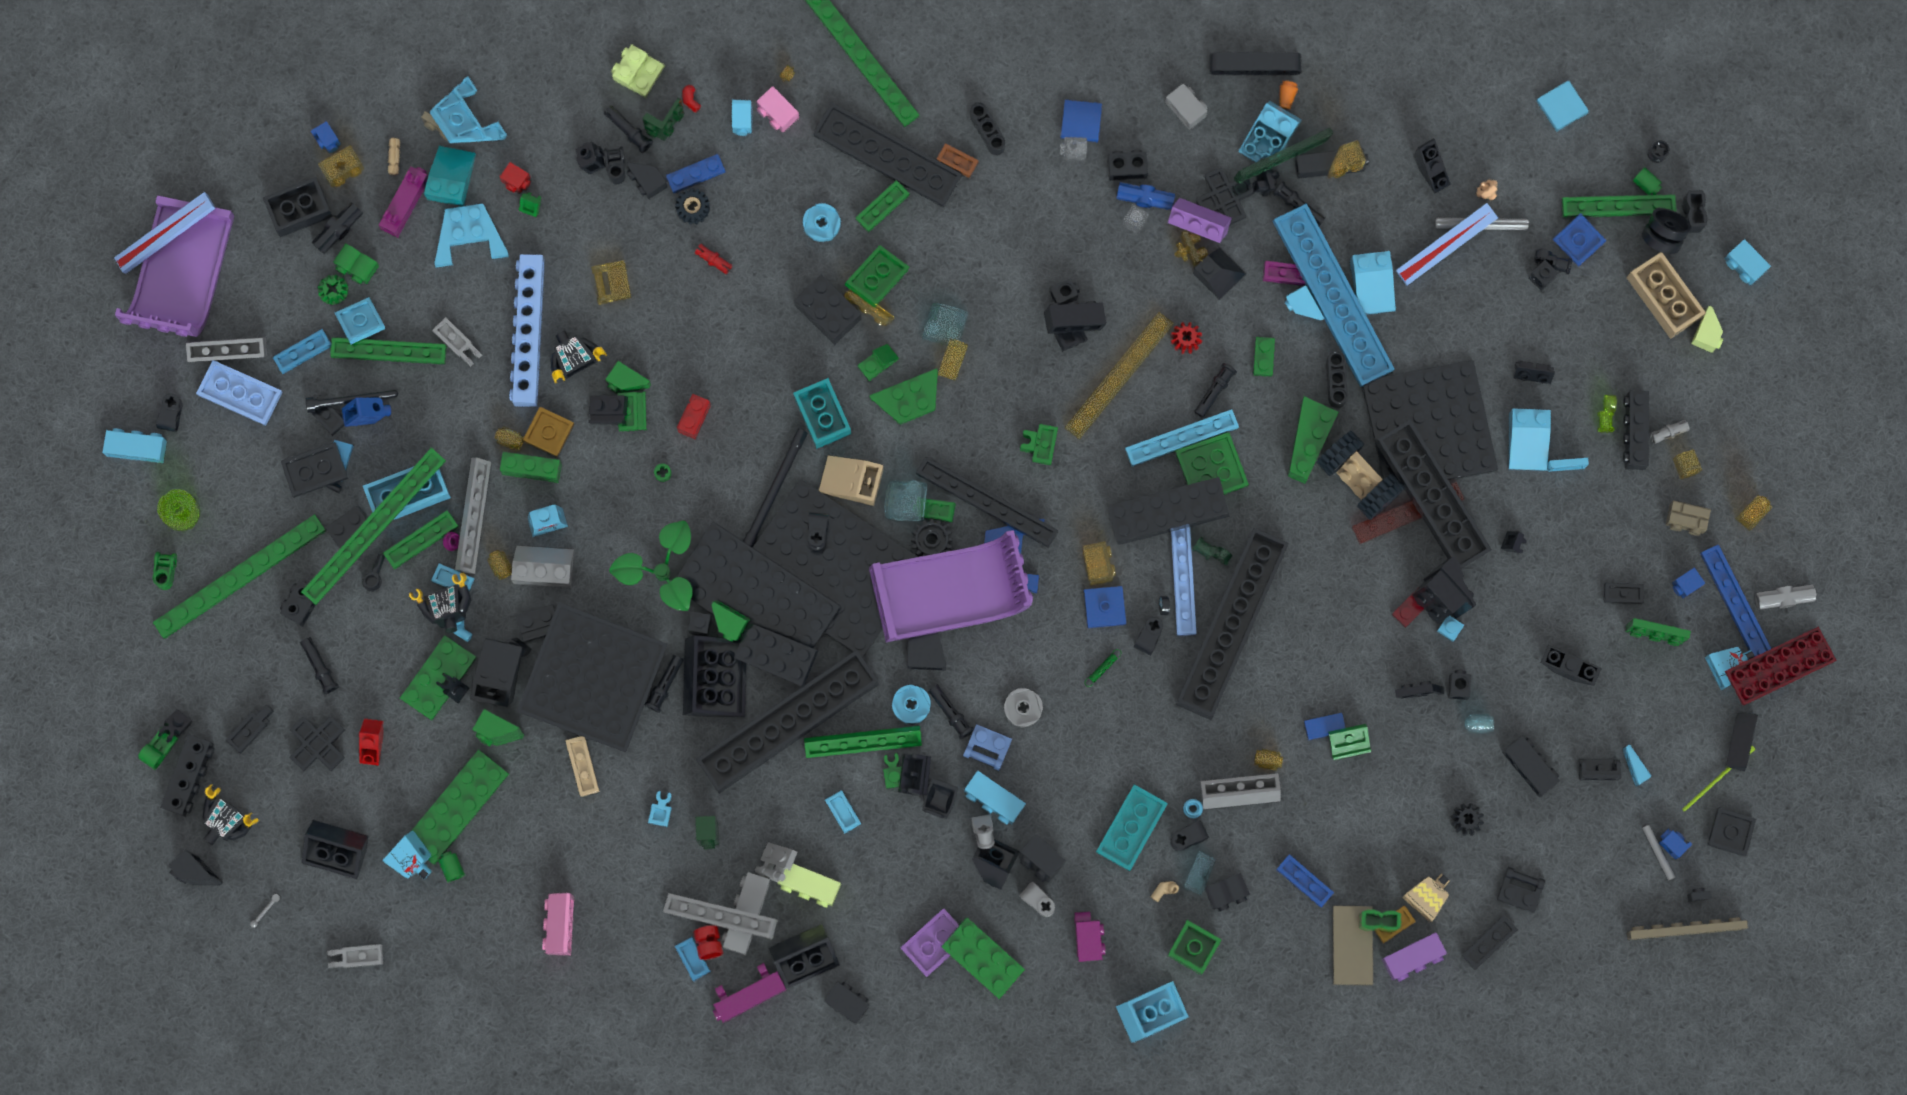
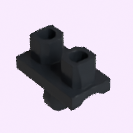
M1261 158L1257 163H1253L1247 168L1250 176L1257 177V180L1252 185L1254 192L1261 193L1262 197L1268 196L1269 192L1274 190L1275 185H1277L1276 179L1280 177L1279 172L1273 171L1272 167H1269L1266 158Z

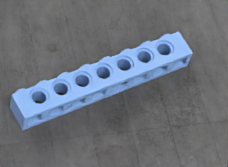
M520 254V260L516 261V272H519V279H515V290H518V297L514 298V308H517V315L513 317V326L516 327V334L512 336L515 352H512L511 355L514 371H511L510 380L513 382V389H510V401H513L514 406L537 407L545 261L543 255ZM533 272L534 276L531 279H526V273ZM528 290L533 291L531 297H525L524 293ZM525 309L533 310L529 316L523 315ZM525 327L532 328L529 334H523L522 330ZM525 345L531 347L527 353L521 352L522 347ZM523 364L530 365L527 371H521L520 367ZM523 382L529 383L528 388L525 390L519 389L520 384Z

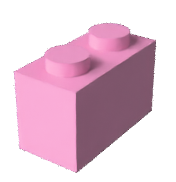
M771 87L756 101L757 111L763 117L767 116L771 120L770 124L775 130L780 129L784 132L799 119V112L774 87Z

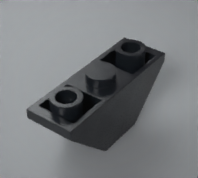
M1434 138L1419 146L1414 154L1417 166L1436 194L1451 185Z
M1549 644L1540 662L1552 672L1562 677L1595 686L1602 669Z

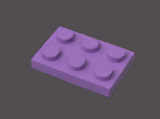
M943 908L900 949L928 977L950 957L941 946L959 924Z

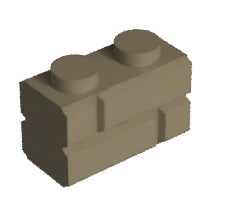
M1673 500L1669 505L1666 525L1670 526V529L1674 531L1684 529L1688 530L1691 535L1700 536V534H1704L1707 530L1711 509Z

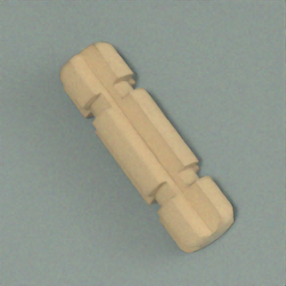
M391 138L389 140L388 173L390 175H398L400 156L398 148H400V140L398 138Z

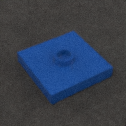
M1581 213L1553 238L1557 245L1572 258L1578 267L1607 241Z
M1122 586L1084 589L1088 628L1126 625Z

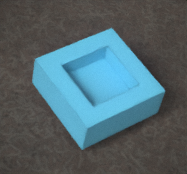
M1449 616L1445 618L1437 632L1453 642L1464 627V624Z

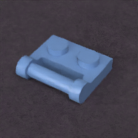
M976 724L963 757L968 759L971 757L993 766L995 770L999 771L1012 739ZM975 745L995 753L999 757L996 760L972 749Z

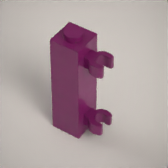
M410 166L379 223L382 231L397 238L399 237L426 187L428 175L424 169L420 167L415 169Z
M763 963L757 966L763 979L728 997L722 985L715 988L721 1000L714 1004L716 1009L712 1010L717 1021L722 1020L725 1023L786 991L778 973L775 972L770 975Z

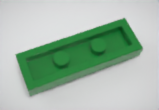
M896 180L865 208L855 220L869 233L909 196V192Z

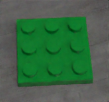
M1229 432L1175 450L1187 485L1220 477L1224 495L1249 486Z

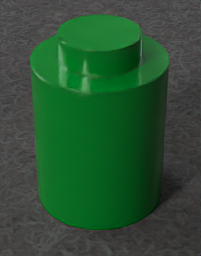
M1646 167L1632 181L1647 195H1656L1662 189L1660 186L1662 182Z
M449 851L440 855L441 859L438 862L447 883L465 876L456 853L452 854Z

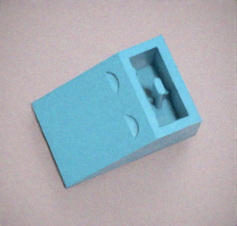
M1269 101L1264 106L1238 152L1256 163L1261 158H1266L1269 167H1273L1302 120Z

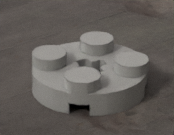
M1019 688L1012 691L1004 704L1006 718L1014 726L1018 727L1034 725L1040 719L1043 710V704L1039 695L1027 688ZM1020 703L1029 706L1026 709V713L1018 710Z

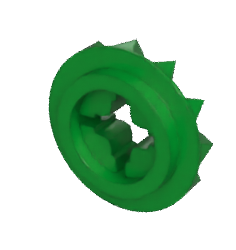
M336 274L328 275L321 279L318 286V295L327 304H339L348 295V285L342 277ZM327 285L332 287L337 285L336 290L339 294L334 292L328 293L330 290Z

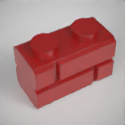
M692 394L689 400L690 403L687 404L677 426V431L692 439H696L711 404L709 400Z

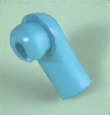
M464 621L456 623L457 631L454 634L469 642L473 634L465 630Z

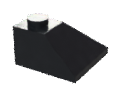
M1221 248L1206 256L1193 271V274L1219 300L1246 275Z
M994 839L993 847L989 849L978 847L972 860L983 881L1001 890L1020 851Z

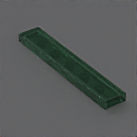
M1328 128L1239 170L1234 180L1239 184L1327 142L1334 132L1331 128Z

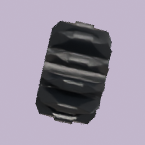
M1464 803L1461 804V810L1456 807L1454 809L1456 814L1451 815V818L1456 820L1451 825H1458L1455 832L1458 833L1462 829V836H1466L1467 832H1469L1470 836H1473L1474 830L1477 832L1481 830L1478 825L1484 824V821L1479 820V818L1484 816L1483 813H1476L1479 811V807L1472 810V803L1467 808ZM1470 816V822L1466 824L1464 822L1465 817Z

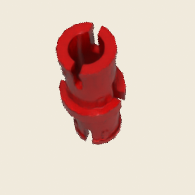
M700 244L698 246L699 249L695 251V254L706 260L708 265L715 266L725 275L729 272L728 269L732 268V264L722 259L719 253L712 252L703 244Z

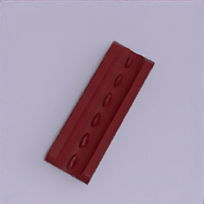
M1818 626L1726 670L1725 673L1734 687L1742 706L1837 660Z

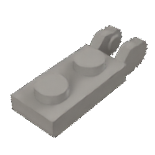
M446 317L432 330L470 367L474 363L464 354L468 349L476 357L480 358L482 356L473 346L472 342Z
M382 944L346 947L340 950L327 951L328 956H343V962L328 963V968L384 965Z

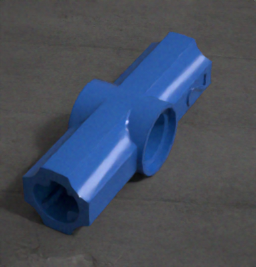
M1120 182L1116 199L1133 202L1137 206L1144 208L1157 207L1172 210L1175 194L1156 190L1155 187L1150 185L1136 186Z

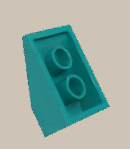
M439 146L424 192L427 200L463 207L476 153Z

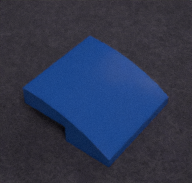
M1065 100L1061 138L1098 142L1102 104Z

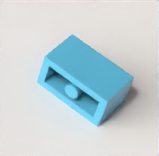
M1745 239L1724 258L1728 267L1732 270L1735 269L1740 274V279L1750 285L1771 267Z

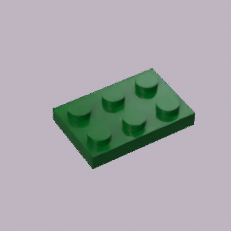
M879 245L846 281L845 286L875 308L908 272L909 266Z
M1636 618L1627 623L1625 632H1629L1630 636L1638 638L1647 636L1649 640L1655 642L1664 640L1668 641V644L1672 646L1683 644L1690 638L1691 634L1689 630Z

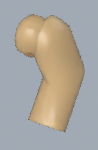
M1173 881L1161 882L1151 895V898L1159 902L1164 894H1176L1179 891V886Z

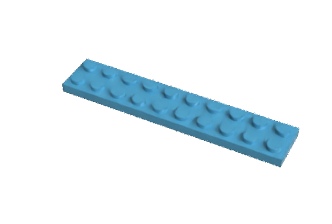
M1305 204L1274 219L1272 222L1360 387L1393 372L1395 369L1308 205Z

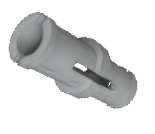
M1686 420L1672 425L1667 424L1664 428L1651 432L1649 436L1653 444L1666 439L1671 440L1676 435L1689 431V425Z

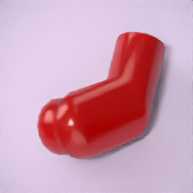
M692 85L685 86L682 90L683 103L697 113L701 105L693 99L695 87Z

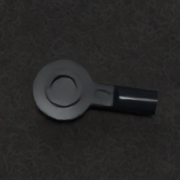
M378 554L372 571H369L363 578V587L368 591H377L381 587L382 580L379 573L385 556L382 554Z

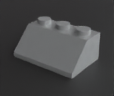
M516 546L511 581L513 584L571 588L574 549Z

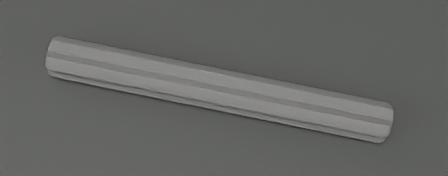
M1436 218L1435 228L1453 229L1466 218ZM1498 218L1484 229L1527 230L1529 222L1528 219Z

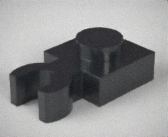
M443 673L445 681L443 683L437 681V686L444 689L443 693L459 704L469 690V687L453 676L452 678L448 674Z
M176 709L165 720L164 727L159 730L158 736L161 737L163 734H168L166 742L169 743L172 741L174 733L180 736L191 725L192 719Z

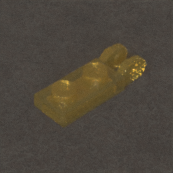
M846 291L845 298L851 304H857L863 313L872 315L878 324L887 326L894 320V316L879 305L874 308L853 291Z

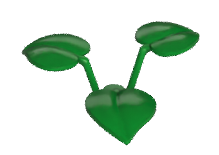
M683 520L666 525L659 534L661 545L664 548H669L664 564H658L655 569H650L642 566L643 560L640 555L627 553L612 563L609 572L625 585H635L640 582L643 577L642 570L655 574L658 580L668 583L661 586L659 590L662 601L673 609L688 611L692 598V586L688 580L682 577H676L670 581L671 573L668 567L671 551L676 554H682L690 546L691 531L688 523Z

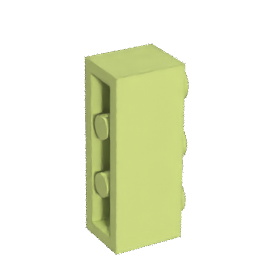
M795 864L792 865L791 870L785 869L783 873L785 874V880L777 882L778 885H781V890L791 893L792 890L799 893V897L806 900L813 898L817 900L816 904L826 908L828 905L833 906L841 886L840 882Z

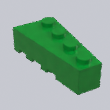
M1305 396L1303 397L1288 477L1301 483H1306L1338 415V411Z

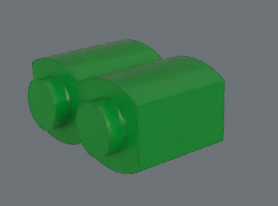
M346 243L333 261L338 272L343 275L346 273L352 275L351 279L358 284L362 282L368 284L379 267L375 260Z
M1365 910L1359 914V928L1365 931L1379 929L1384 932H1394L1401 928V914L1396 911L1381 913L1377 910Z

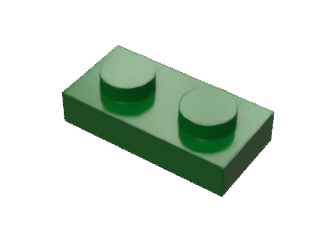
M1256 337L1253 375L1273 376L1275 338Z

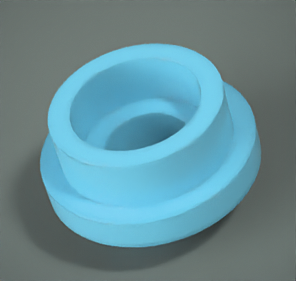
M1189 799L1185 802L1183 811L1187 817L1197 818L1201 815L1203 806L1199 800ZM1194 805L1197 809L1196 812H1191L1189 807Z

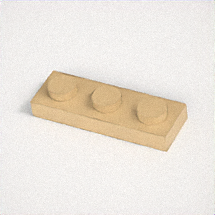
M580 736L565 740L580 797L600 792L585 737Z

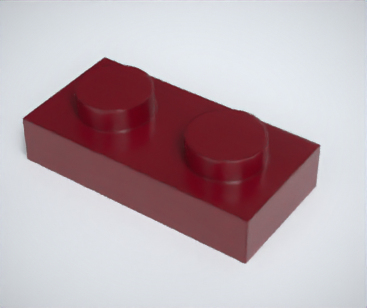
M1411 594L1392 613V616L1406 628L1424 608L1416 603L1415 598Z

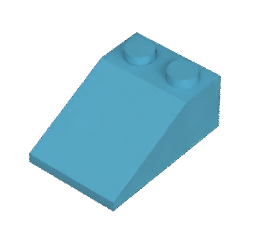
M1390 251L1352 255L1350 266L1354 293L1365 314L1396 311Z
M1512 409L1510 411L1508 469L1547 471L1551 410Z
M1173 981L1116 1006L1132 1043L1189 1017Z

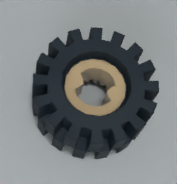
M690 188V191L685 189L684 193H680L679 198H676V212L684 223L688 222L690 225L695 223L696 225L699 221L703 222L704 218L708 217V212H710L708 197L705 196L703 191L700 192L699 189L693 190V188ZM690 202H695L698 205L693 211L687 208V206H690Z

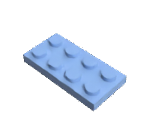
M213 360L196 394L266 426L283 392Z

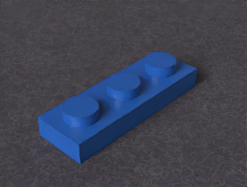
M716 154L666 175L673 194L723 174L725 169L719 155Z
M1290 854L1276 869L1320 908L1334 893Z

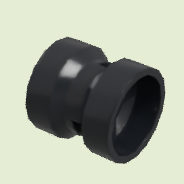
M1657 140L1649 148L1648 158L1654 163H1661L1669 154L1670 147L1667 142Z

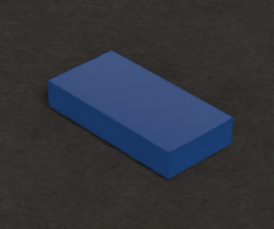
M1342 713L1306 720L1304 721L1308 740L1327 737L1330 731L1345 728Z

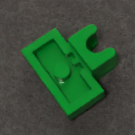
M1039 424L1038 433L1024 430L1023 437L1028 438L1031 442L1029 444H1021L1020 451L1034 453L1032 460L1034 463L1051 465L1058 427Z

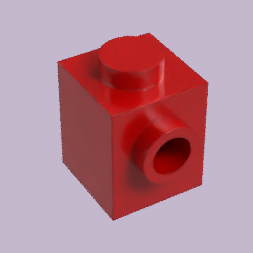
M509 162L500 176V180L505 184V188L512 193L516 191L521 194L531 184L529 173Z

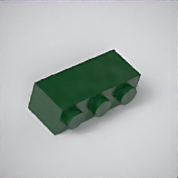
M695 817L696 841L699 846L706 850L715 849V846L719 845V826L716 817Z

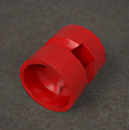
M705 926L693 931L695 943L699 944L696 948L698 959L707 960L723 955L722 943L718 941L720 939L718 926Z

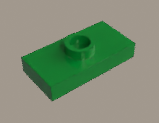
M918 498L914 516L917 518L952 522L956 504L948 501Z

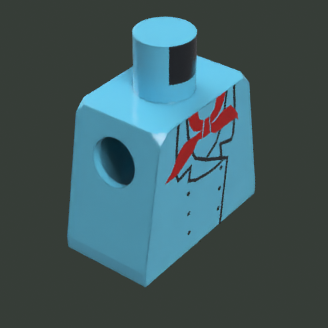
M556 504L531 511L528 514V522L533 537L568 527L563 508Z
M1739 647L1711 653L1705 659L1720 689L1723 690L1731 685L1725 671L1755 656L1751 650L1742 654Z
M413 830L405 835L383 859L387 865L405 878H410L417 873L423 879H426L432 873L425 865L431 854Z

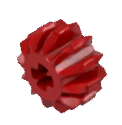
M1184 322L1181 323V328L1175 326V332H1171L1170 335L1174 338L1171 340V344H1176L1174 349L1177 351L1179 348H1182L1181 354L1185 353V349H1187L1189 354H1192V348L1197 351L1199 349L1197 344H1202L1200 339L1202 332H1197L1198 326L1191 328V322L1188 323L1187 327ZM1184 335L1185 337L1187 335L1190 336L1189 341L1188 339L1186 341L1183 340Z

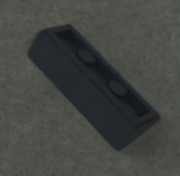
M1737 713L1725 767L1741 771L1746 770L1758 714Z

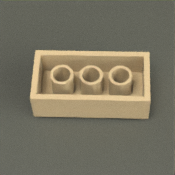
M1661 252L1633 270L1627 277L1630 284L1670 339L1700 320L1706 314Z

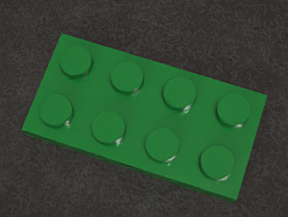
M444 636L400 699L432 721L449 698L443 693L444 689L437 686L436 682L443 683L445 681L443 673L448 674L452 678L454 676L461 681L477 657L447 636Z
M967 917L941 946L944 951L998 999L1004 995L1025 970Z

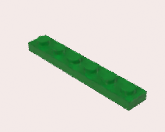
M1675 195L1563 197L1561 199L1563 218L1577 217L1580 213L1584 217L1649 216L1657 208H1666L1676 212Z
M332 338L330 356L331 358L445 364L447 345L365 339L350 344L347 338Z
M920 726L804 738L806 758L922 746Z

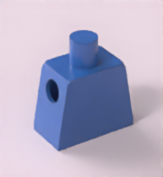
M355 398L341 408L345 427L375 424L383 417L391 415L390 405H383L381 398Z

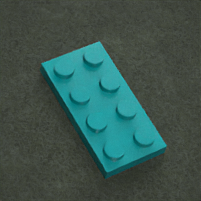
M1134 784L1096 853L1130 872L1168 803Z

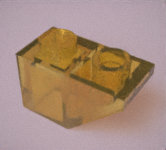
M1358 140L1340 146L1328 172V178H1340L1345 175V172L1351 170L1356 172L1363 168L1366 159Z
M1757 495L1735 519L1751 531L1773 507L1766 497Z

